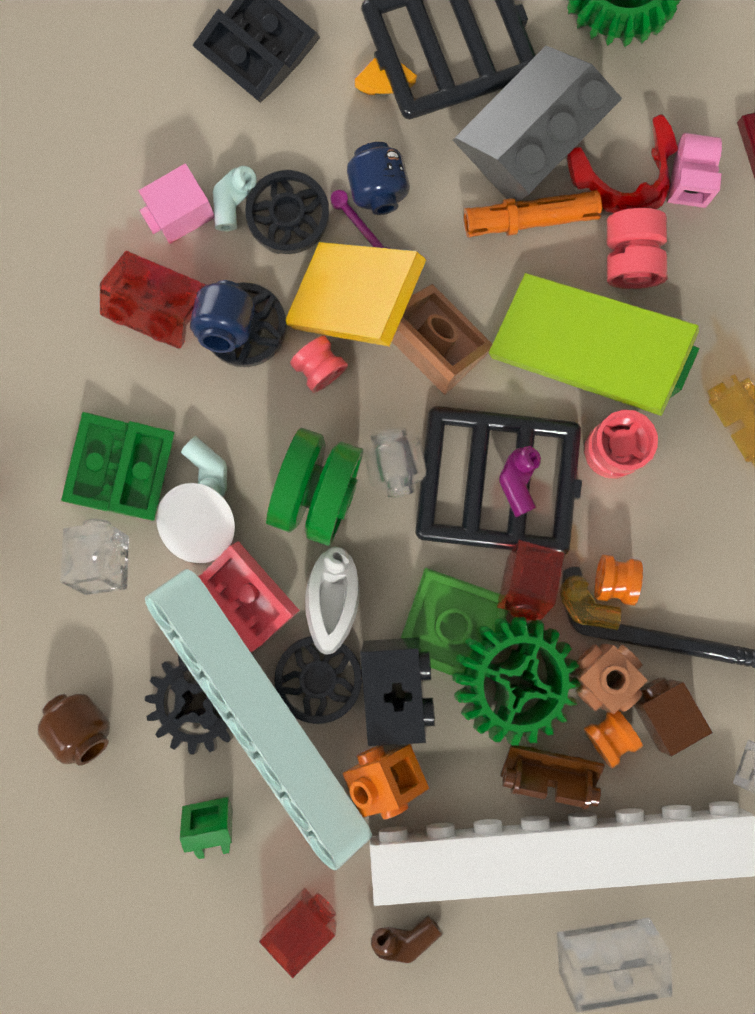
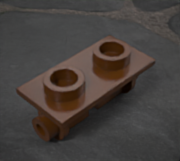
M510 745L500 776L503 777L502 786L511 788V794H521L545 800L548 794V787L555 788V802L587 810L589 806L598 807L601 788L596 787L605 764L581 757L539 750L534 747Z

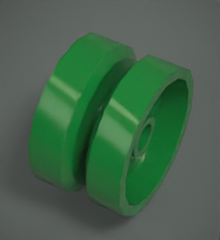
M300 427L290 443L270 498L266 524L291 533L298 527L308 508L309 511L304 529L306 538L330 547L341 521L346 518L358 483L356 478L364 450L341 441L333 447L325 465L322 466L326 449L324 436Z

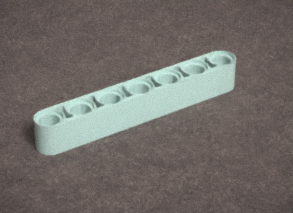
M183 570L145 597V604L150 614L313 851L330 869L338 870L372 838L368 824L204 583L191 570Z

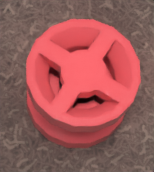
M325 335L309 342L290 361L291 366L296 372H303L307 377L306 385L313 393L331 384L348 367V364L342 357L333 354L331 343Z

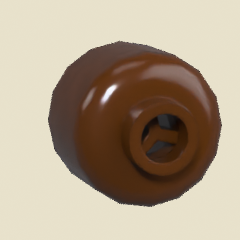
M61 694L54 697L44 706L42 710L44 716L38 724V736L62 764L76 763L78 766H82L97 758L106 749L109 743L107 736L110 732V722L86 694H74L68 697L66 694Z

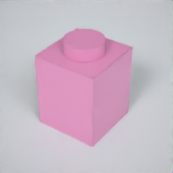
M186 163L138 190L146 204L144 208L139 210L152 233L155 234L162 231L169 244L214 219L210 203Z

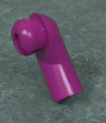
M531 446L517 448L509 454L499 476L500 485L515 517L537 508L527 488V484L534 470L539 468L541 457L539 452Z

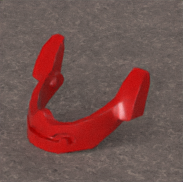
M663 114L652 119L655 148H652L651 154L660 172L658 179L653 185L643 182L632 193L619 192L609 187L595 174L581 147L574 148L567 155L572 184L579 190L589 188L590 191L597 190L601 197L602 208L606 212L615 213L633 208L659 209L664 204L671 187L667 160L670 155L678 151V145L671 125Z

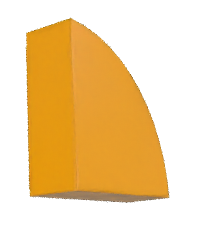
M375 58L355 78V88L368 95L375 96L376 93H393L385 70L380 71ZM401 63L411 88L416 83L417 75Z

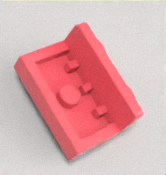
M239 541L230 545L198 576L251 653L265 644L300 611Z

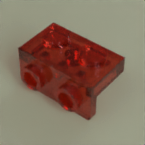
M125 251L100 282V315L116 324L147 335L158 342H163L180 349L185 343L186 327L191 320L197 292L206 284L129 251Z

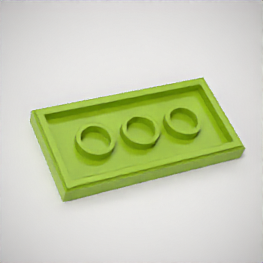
M525 273L489 350V355L492 359L662 416L697 338L699 325Z

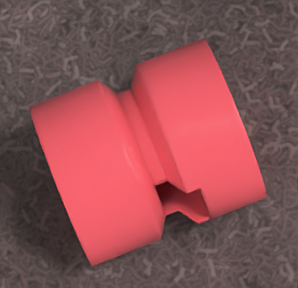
M633 208L615 212L608 217L607 246L614 250L607 256V282L610 286L622 289H642L658 286L665 283L668 279L667 253L660 248L667 242V216L664 212L652 208Z
M620 410L611 413L590 431L586 438L584 455L587 464L596 474L605 478L618 479L644 467L653 459L658 448V434L654 424L647 416L635 410Z

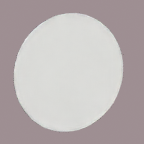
M198 483L181 484L171 489L159 504L156 519L159 535L165 546L177 557L192 563H207L216 560L231 545L235 533L234 516L227 501L214 489Z

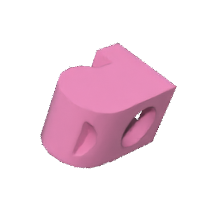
M690 133L682 134L678 143V151L675 153L667 203L706 208L720 191L722 173H718V165L722 151L721 138ZM684 190L696 191L698 193L690 194L685 192Z

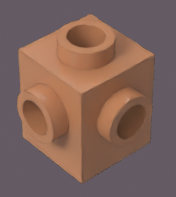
M596 644L592 645L577 659L579 667L569 675L580 682L581 686L575 692L593 711L596 712L601 708L612 714L618 710L623 713L635 705L643 694L639 689L648 681L639 672L643 664L624 645H621L618 649L614 645L601 644L599 647ZM615 670L621 678L613 686L609 687L606 682L607 675Z

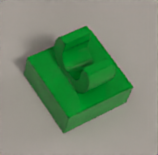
M229 797L182 806L179 839L184 853L194 851L198 859L205 858V849L221 846L223 854L229 853L230 844L232 843L233 816Z

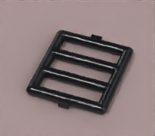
M364 0L361 5L362 14L377 50L374 51V58L380 71L385 70L401 115L408 120L502 90L536 56L525 29L528 17L522 4L516 5L514 0H495L520 63L496 71L469 1L449 0L479 75V78L455 85L424 6V0ZM405 6L439 90L415 99L382 16L384 13Z
M442 406L432 407L428 413L423 462H418L416 481L421 483L415 528L416 536L423 541L554 556L566 555L570 550L574 501L581 497L582 480H577L581 439L580 425L577 422ZM445 425L472 428L462 527L435 524ZM490 430L517 433L516 449L525 446L534 447L535 435L562 438L552 537L525 534L527 513L515 517L511 507H509L507 532L480 529ZM530 478V480H529V482H528V484H527V488H528L529 492H530V482H531V478Z

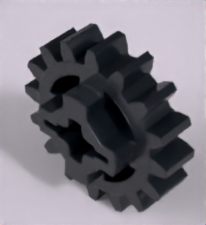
M178 655L179 666H176L171 661H165L161 665L166 676H153L150 679V682L158 690L157 693L145 696L146 702L156 705V711L146 716L147 721H160L162 726L155 735L157 738L168 733L172 735L170 748L173 750L177 749L183 742H187L189 754L194 755L198 752L200 743L204 742L206 749L212 752L217 749L216 737L219 736L221 740L228 743L234 736L208 697L203 702L206 711L199 708L185 715L183 714L190 707L189 704L193 700L190 692L197 694L204 691L194 677L186 672L189 669ZM170 689L175 693L174 710L171 712L168 707ZM187 722L200 723L204 729L209 731L196 733L185 730L182 726Z

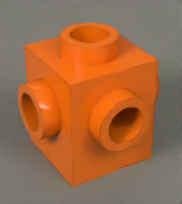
M411 744L388 751L384 750L383 745L372 747L356 756L359 764L342 773L349 788L350 796L362 817L379 813L382 819L397 816L409 808L408 802L430 789Z

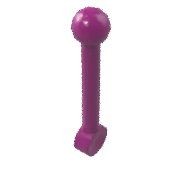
M336 190L331 194L332 207L337 210H343L373 247L391 249L382 245L348 204L346 192Z

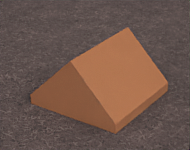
M433 284L410 297L392 340V343L444 395L489 354L492 343Z

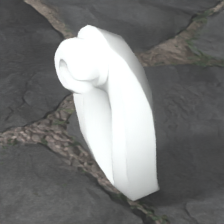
M341 547L329 548L320 555L311 571L305 593V611L310 634L318 650L326 655L334 653L343 644L356 618L359 605L357 569L352 557Z

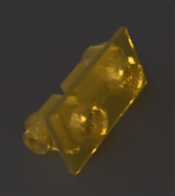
M734 374L730 377L735 385L727 389L724 382L714 386L707 391L711 397V400L707 402L712 406L725 428L739 419L742 420L745 427L730 436L745 458V462L751 461L755 467V386L749 377L740 382L737 375Z

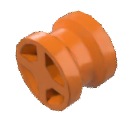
M602 555L595 576V599L608 601L611 598H617L625 605L635 606L642 588L643 565L641 560L629 559L626 562H619L613 556Z
M619 710L614 714L606 712L605 720L599 724L591 723L583 728L593 747L610 768L618 765L621 756L626 752H636L643 747L639 736Z

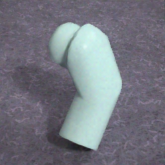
M239 166L232 169L214 186L213 204L216 230L232 231L237 229L236 207L249 195L257 182L256 174L250 167Z
M194 436L184 446L181 453L199 468L198 484L214 489L223 497L227 490V464L197 436Z

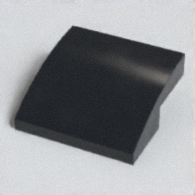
M234 0L225 13L217 9L192 46L261 103L301 63L320 39V36L279 0Z

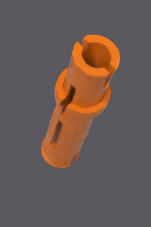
M597 190L515 202L514 198L504 199L502 204L464 208V228L468 238L505 232L507 236L517 235L518 230L599 220L601 217L600 213H602V203Z

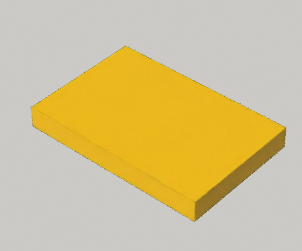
M319 242L287 314L286 324L294 330L390 347L426 259L417 251Z

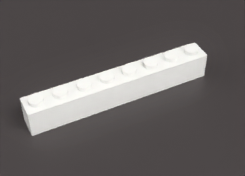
M733 801L709 803V810L692 811L691 806L668 805L662 807V814L644 815L643 809L626 808L616 810L615 817L597 818V814L593 812H576L568 814V821L550 822L548 816H527L521 818L520 825L502 826V821L498 819H484L473 822L474 828L455 829L453 823H434L426 826V832L407 833L406 827L393 826L379 829V835L372 836L370 839L374 906L755 876V815L739 808V803Z

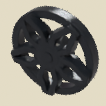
M281 170L264 176L251 189L246 201L245 214L250 232L259 244L273 253L296 254L311 248L321 240L329 222V205L324 190L312 177L299 171ZM288 181L302 183L310 189L294 194V189ZM278 182L281 183L286 192L278 194ZM271 185L270 196L272 201L264 200L256 203L259 195ZM316 197L308 206H304L303 200ZM321 204L322 215L319 225H317L313 217L307 214H312ZM264 210H269L270 213L267 217L254 214ZM255 222L266 226L271 224L268 229V238L258 230ZM303 223L308 224L313 233L310 234L301 230L300 226ZM279 229L285 231V235L279 243L275 242L276 232ZM291 231H294L297 237L304 239L297 243L288 244L291 240Z
M241 282L237 284L242 287V290L258 294L252 298L255 306L266 299L268 301L262 311L257 312L254 310L249 338L244 343L245 345L239 357L236 356V348L229 352L230 355L211 352L229 365L252 367L266 362L277 353L285 339L287 324L283 307L272 292L254 283ZM273 307L278 314V331L269 322L263 321L269 317ZM266 329L275 339L260 337L262 330ZM254 341L258 345L269 346L261 354L247 358L253 348L252 343Z
M312 636L293 643L282 654L275 670L274 683L275 689L295 718L307 723L324 724L341 718L354 706L361 690L362 673L356 656L344 643L334 653L325 654L323 661H321L319 652L311 645L314 642ZM303 646L313 656L314 661L309 664L303 661L301 650ZM295 652L297 665L302 671L294 670L283 676L285 665ZM343 652L345 655L339 667L334 669L329 664L330 659ZM349 661L354 671V686L345 678L337 677V674L344 671ZM296 677L299 678L301 687H284L283 683ZM336 684L343 685L351 693V696L336 694L333 691ZM304 692L306 694L303 698L304 712L297 709L289 701L286 694L298 696ZM327 696L333 701L345 703L337 711L322 715L328 704ZM311 698L320 699L321 702L315 715H312Z

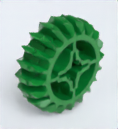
M569 0L567 9L568 15H578L576 20L577 29L585 26L591 27L589 33L591 40L600 33L606 36L607 46L613 43L615 38H620L625 48L631 44L633 37L643 44L645 40H648L650 33L657 36L663 30L665 24L672 20L677 11L676 6L681 0Z
M514 616L511 625L506 619L497 618L495 621V633L488 626L482 625L479 627V634L483 640L480 643L472 638L465 640L466 646L473 651L469 657L463 654L456 656V661L466 668L465 672H456L452 675L454 682L465 685V687L454 693L455 700L459 703H467L461 711L462 716L467 720L475 719L473 728L480 734L488 731L489 738L497 743L506 737L509 744L519 746L522 736L531 744L537 743L538 729L548 736L554 735L551 721L554 718L562 723L568 721L566 714L561 710L564 704L568 706L577 705L576 699L568 695L569 689L581 686L577 679L569 676V673L579 667L576 660L566 658L572 650L569 643L558 642L560 634L556 629L549 628L544 631V623L542 621L533 619L527 624L526 618L522 616ZM519 644L517 650L512 649L510 656L504 662H491L503 649ZM538 651L546 665V684L541 682L537 673L540 661L536 658ZM500 674L510 677L513 675L522 676V679L531 683L532 686L529 687L521 683L520 685H510V681L501 677ZM485 676L491 678L496 686L493 700L497 701L494 712L489 707L485 697ZM540 698L529 710L515 715V712H521L522 707L528 700Z

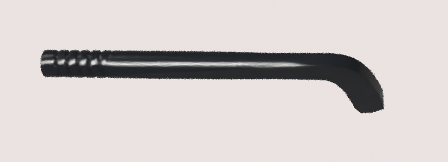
M569 567L562 571L561 586L565 612L570 624L578 633L605 640L755 668V649L593 618L589 614L584 600L580 568Z

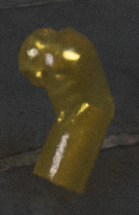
M578 575L568 577L561 585L559 593L560 600L573 621L578 624L618 630L621 622V607L597 604L587 588L589 583L585 578Z

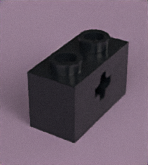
M420 637L364 641L360 656L368 746L426 743L427 727L435 726L433 697L424 698L423 680H431L430 651H421ZM393 683H402L405 698H396V692L392 690Z

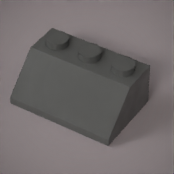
M545 46L453 141L506 199L514 198L515 202L520 201L540 184L622 100V97L591 63Z

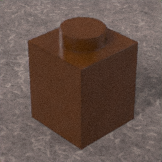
M660 677L639 689L643 694L633 706L660 752L672 757L713 733L684 682L672 679L666 681L665 677Z

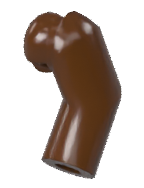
M427 915L411 931L392 927L377 929L372 934L371 947L381 959L411 963L443 935V932L433 918Z

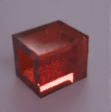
M519 540L506 560L497 607L510 611L514 617L521 616L525 617L526 620H542L556 604L564 553Z
M304 887L263 928L259 943L294 978L335 937L337 922L333 918L336 916V912L322 895L316 893L312 896Z

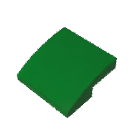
M82 412L61 502L154 521L175 432L132 421L127 423Z

